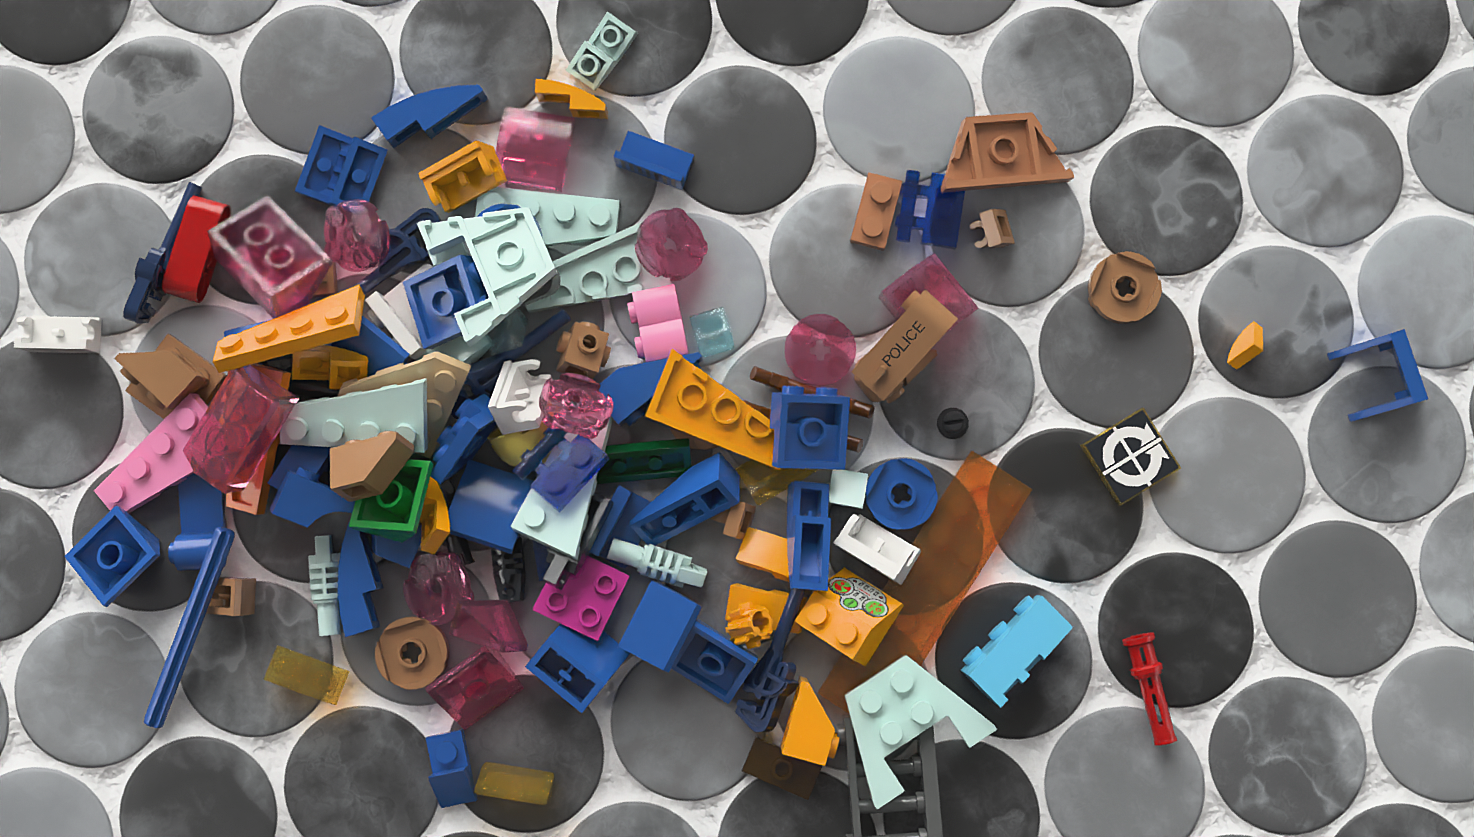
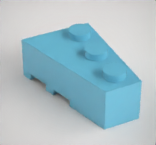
M1029 595L1026 596L1014 608L1017 614L1007 624L1001 621L988 634L991 640L982 649L976 646L962 660L966 665L960 671L992 703L1000 708L1008 701L1004 695L1017 682L1020 684L1024 683L1030 676L1028 671L1038 661L1044 660L1073 628L1043 596L1036 595L1033 599Z

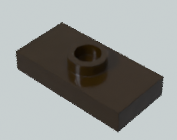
M755 737L741 771L809 800L822 765L784 755L781 752V747Z

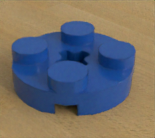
M902 458L885 462L871 473L866 485L865 503L877 522L890 529H912L924 523L931 516L937 504L936 484L930 471L924 465L912 459ZM904 484L908 487L907 494L911 498L908 502L902 500L897 504L893 501L895 495L891 493L892 488H900Z

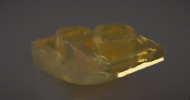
M277 645L263 679L315 699L337 705L350 671Z

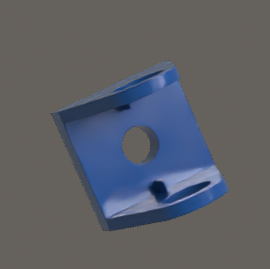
M1405 329L1327 353L1328 360H1332L1377 345L1380 352L1392 349L1405 390L1394 393L1395 400L1348 414L1350 422L1428 399Z

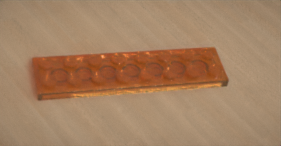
M970 451L937 502L933 513L925 521L911 545L920 549L921 553L902 585L889 578L881 590L904 605L866 666L841 653L817 693L849 713L844 695L902 656L907 655L921 666L1032 489L974 451Z

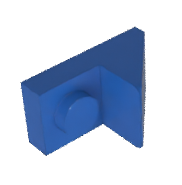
M459 729L426 737L433 773L428 778L440 807L445 808L477 801L464 730Z

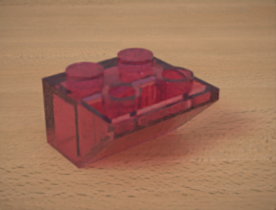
M935 253L905 272L882 290L878 297L893 317L898 320L905 312L901 307L903 302L914 290L921 294L926 289L958 318L944 335L979 309Z

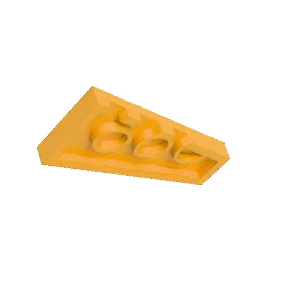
M360 284L240 333L226 336L218 341L212 361L218 373L358 336L360 334L365 299Z
M671 349L645 417L780 470L781 468L772 466L774 429H770V419L746 404L729 389L724 388L700 368L691 364L674 349Z

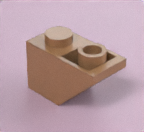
M173 351L119 353L114 358L123 366L120 370L121 374L135 385L141 383L149 391L146 395L147 398L162 410L165 407L175 409L189 393H195L208 379L183 355Z
M384 431L376 437L365 440H349L344 445L330 448V489L349 502L382 494L414 453V445L396 431Z

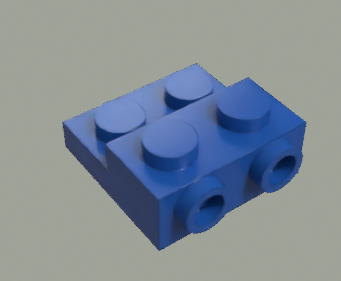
M455 256L402 282L423 349H434L463 336L454 314L489 298L472 256Z
M782 386V393L772 392L770 429H774L772 466L776 468L845 470L850 397L837 395L838 389L829 387H816V394H804V387Z
M482 394L474 400L469 398L465 400L455 413L459 418L453 427L449 425L438 437L436 442L440 446L433 455V461L437 464L431 472V477L439 484L465 468L469 459L473 460L488 436L497 426L488 408L491 399L487 395Z

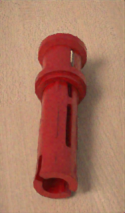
M1150 632L1127 637L1122 642L1123 646L1128 647L1133 666L1130 669L1131 676L1134 679H1138L1145 710L1154 737V745L1160 746L1176 742L1177 737L1174 733L1168 703L1159 675L1162 673L1163 664L1157 660L1153 645L1155 634ZM1141 647H1142L1143 650H1144V654H1145V658H1146L1145 661H1143V660H1142V657H1141V653H1140V648H1141ZM1151 677L1152 685H1149L1147 678ZM1152 694L1156 696L1162 719L1161 722L1158 721Z

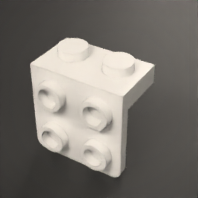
M424 264L403 281L433 268V266ZM402 282L384 296L375 291L365 299L371 307L367 314L380 329L386 326L394 336L391 339L406 350L411 358L417 360L426 352L427 349H423Z

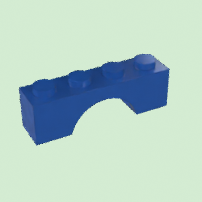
M299 467L297 472L287 469L270 507V511L276 516L308 527L316 519L328 513L347 512L352 514L355 501H347L332 491L330 486L318 482L317 480L320 475ZM419 523L417 533L403 543L371 534V550L377 556L410 568L421 544L422 524Z

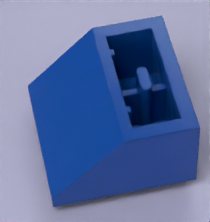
M560 624L525 667L579 712L583 713L631 653L618 647L619 643L604 630L599 640L595 641Z

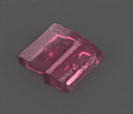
M505 107L495 151L507 179L505 183L562 192L569 163L568 153L574 132L575 118Z

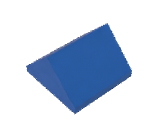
M116 505L64 557L100 603L108 607L160 556L159 539L124 509Z
M651 580L618 647L669 673L702 606L668 586Z
M696 619L671 669L729 704L756 664L758 656L741 645H735L730 638L701 620Z

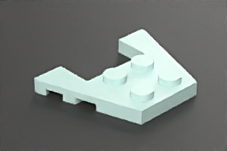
M529 207L483 213L482 217L463 219L461 216L449 217L448 221L432 223L431 220L417 223L426 247L432 256L466 241L489 298L454 314L464 340L469 347L475 345L557 274V270Z
M907 655L902 656L844 695L872 801L876 809H879L905 791L884 760V757L944 717H949L969 748L997 730L993 723Z

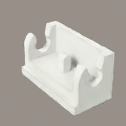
M29 316L17 319V324L23 326V337L14 338V348L28 352L100 353L102 318Z
M530 359L514 363L511 360L504 361L488 405L502 435L540 427L554 381L550 374L531 376L527 372L528 370H536L540 367L541 362L538 360Z
M853 514L840 535L833 542L840 549L902 585L921 553V550L897 537L861 514L858 516Z

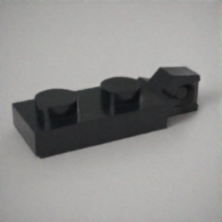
M597 493L592 495L587 513L586 528L582 533L579 545L578 560L547 547L548 556L546 562L550 566L543 580L548 585L562 590L570 574L576 575L580 568H582L614 504L611 499Z

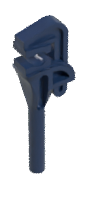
M191 182L188 183L159 249L151 248L146 259L139 258L135 269V284L123 311L124 319L141 324L149 323L151 316L154 317L156 310L151 307L150 303H147L148 297L161 301L162 297L166 295L162 290L163 277L187 203L193 195L199 196L202 187Z
M422 208L396 228L385 229L376 233L380 240L373 244L371 252L374 256L381 258V261L374 271L354 286L360 284L364 295H366L385 279L414 265L425 263L430 258L429 253L424 248H421L419 239L413 234L419 231L418 222L431 220L432 223L442 222L439 215L432 209Z
M561 309L505 351L479 362L469 364L471 367L464 384H468L471 387V392L474 394L469 399L474 400L482 394L487 395L491 399L504 361L511 360L513 363L570 322L571 318L567 312ZM461 389L451 411V415L455 419H459L455 415L456 411L468 399L467 392Z
M790 590L770 647L743 682L744 686L742 689L744 691L754 693L759 700H765L763 705H757L755 701L750 699H738L735 712L754 732H770L776 727L786 698L799 685V682L794 680L796 665L791 662H783V651L806 590Z

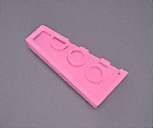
M189 393L94 492L110 511L117 505L129 514L159 496L162 491L171 486L178 485L191 474L200 469H205L217 462L218 458L227 453H232L241 445L227 432L224 425L200 396Z

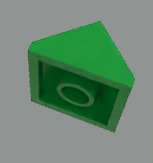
M408 460L382 494L355 500L349 527L401 543L417 533L433 463L424 460Z

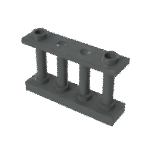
M842 715L843 724H837V736L839 737L838 746H845L852 834H846V837H862L860 815L913 810H916L917 814L923 813L924 828H918V832L863 837H943L933 725L911 739L917 740L918 755H912V759L886 761L894 775L913 773L914 777H920L921 791H916L913 796L895 797L879 809H876L872 799H858L857 778L866 777L863 764L855 763L854 741H856L850 715Z

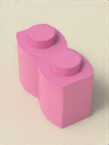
M671 284L633 292L634 302L627 304L631 323H638L640 336L634 337L638 358L645 357L646 362L666 359L671 349H674L680 355L689 354L675 285Z

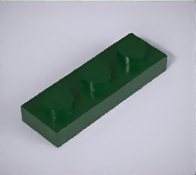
M689 438L607 445L602 463L599 465L596 477L597 484L680 477L692 467Z

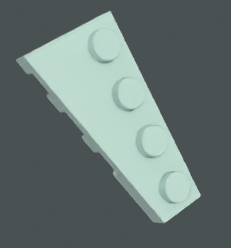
M496 187L477 197L475 217L486 208L495 204H512L522 208L529 207L532 215L540 225L546 247L570 242L573 244L602 240L616 234L618 229L620 200Z
M643 221L554 260L553 264L560 274L559 289L551 296L526 305L529 313L628 296L632 295L633 292L667 286L672 283Z
M427 378L415 380L413 383L394 384L383 386L376 390L356 391L333 398L324 397L283 405L279 409L280 444L338 447L344 445L349 440H365L376 437L384 431H396L414 445V452L424 453L428 449Z
M578 401L510 526L513 531L578 560L579 545L582 533L586 528L587 513L591 497L595 492L599 465L604 457L613 421L610 414Z

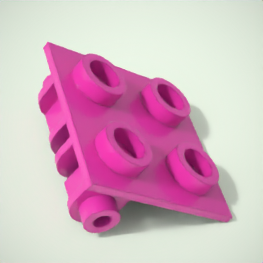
M587 556L582 568H580L576 575L570 574L562 590L545 583L532 610L598 641L617 601L622 596L630 576Z

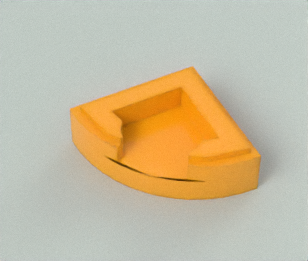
M1255 321L1242 331L1229 352L1227 363L1236 370L1263 352V328Z

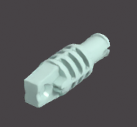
M331 535L315 536L316 555H309L308 561L311 600H313V604H317L319 636L341 634L338 600V566L341 553H333Z
M613 538L607 559L638 568L637 572L640 575L683 588L684 583L702 587L707 575L706 568L691 563L692 557L652 544L645 545L644 548Z

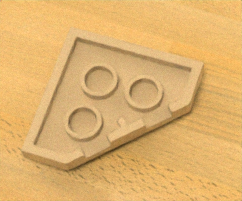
M436 351L424 355L420 360L405 365L400 363L376 371L375 375L360 380L355 378L343 382L338 396L356 391L376 390L383 386L413 383L415 380L427 378L428 449L424 453H415L431 458L437 445L436 441L446 425L471 365Z

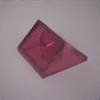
M491 642L478 649L425 687V690L466 730L524 687L494 643Z

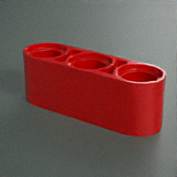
M196 195L189 199L163 277L162 290L164 293L196 303L203 301L230 222L231 207L229 205Z

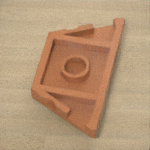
M1033 112L966 117L961 121L941 185V192L1063 183L1074 179V174L1070 168L1065 169L1054 153L1058 149L1052 140L1043 133L1042 125Z

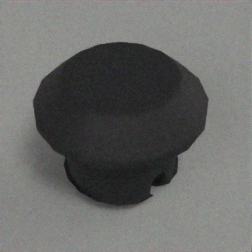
M958 408L943 410L937 419L939 432L948 439L962 437L969 427L967 415Z

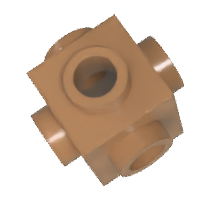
M575 322L568 332L562 331L556 347V351L561 353L556 371L590 382L598 374L600 366L605 367L611 351V347L606 346L609 333L601 331L599 326L590 322Z

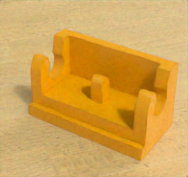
M477 140L418 173L434 206L441 203L444 211L448 213L507 181L494 147Z

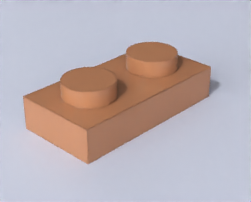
M868 172L850 239L851 243L881 251L885 250L903 181Z

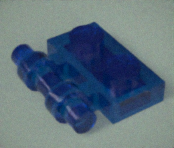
M907 170L905 183H902L899 193L902 196L900 214L896 215L894 225L898 228L896 241L909 243L911 231L916 229L922 230L921 245L955 250L957 248L965 191L941 192V185L945 174L933 172L930 175L929 186L919 185L920 172ZM918 198L927 199L924 217L914 216L916 199Z
M564 417L554 427L550 425L542 433L544 437L531 451L527 449L520 456L522 461L512 470L521 480H524L534 471L539 477L530 485L531 488L559 513L609 460L608 455L581 432L570 443L564 436L573 428V425ZM556 447L561 453L549 466H546L542 460Z

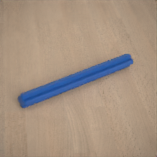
M219 526L214 531L146 711L144 724L147 726L161 728L165 723L235 538V532L231 529Z

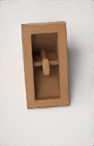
M219 577L206 614L227 616L254 614L256 578Z

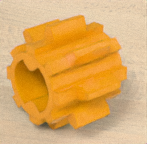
M752 601L739 604L738 609L730 611L726 619L728 624L725 629L726 633H729L731 637L730 640L735 645L745 644L747 649L761 646V641L770 639V635L773 632L771 627L774 621L768 614L769 610L763 605L753 606Z

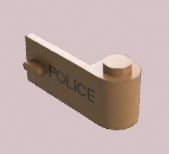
M926 289L921 294L914 290L903 302L901 307L905 312L851 371L883 401L958 320L953 313Z

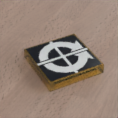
M1143 407L1080 445L1118 506L1123 505L1181 469Z

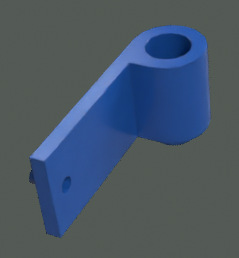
M216 460L217 462L205 469L196 471L178 484L181 534L176 536L174 542H171L168 548L169 561L171 564H175L177 570H200L215 529L219 526L226 528L221 460Z

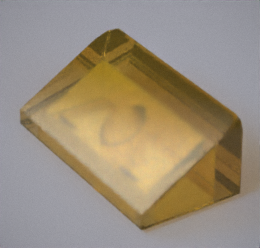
M751 459L735 468L756 505H761L785 491L791 482L802 481L818 471V469L781 468L776 470Z
M485 762L481 768L474 792L478 795L545 805L551 799L554 773Z

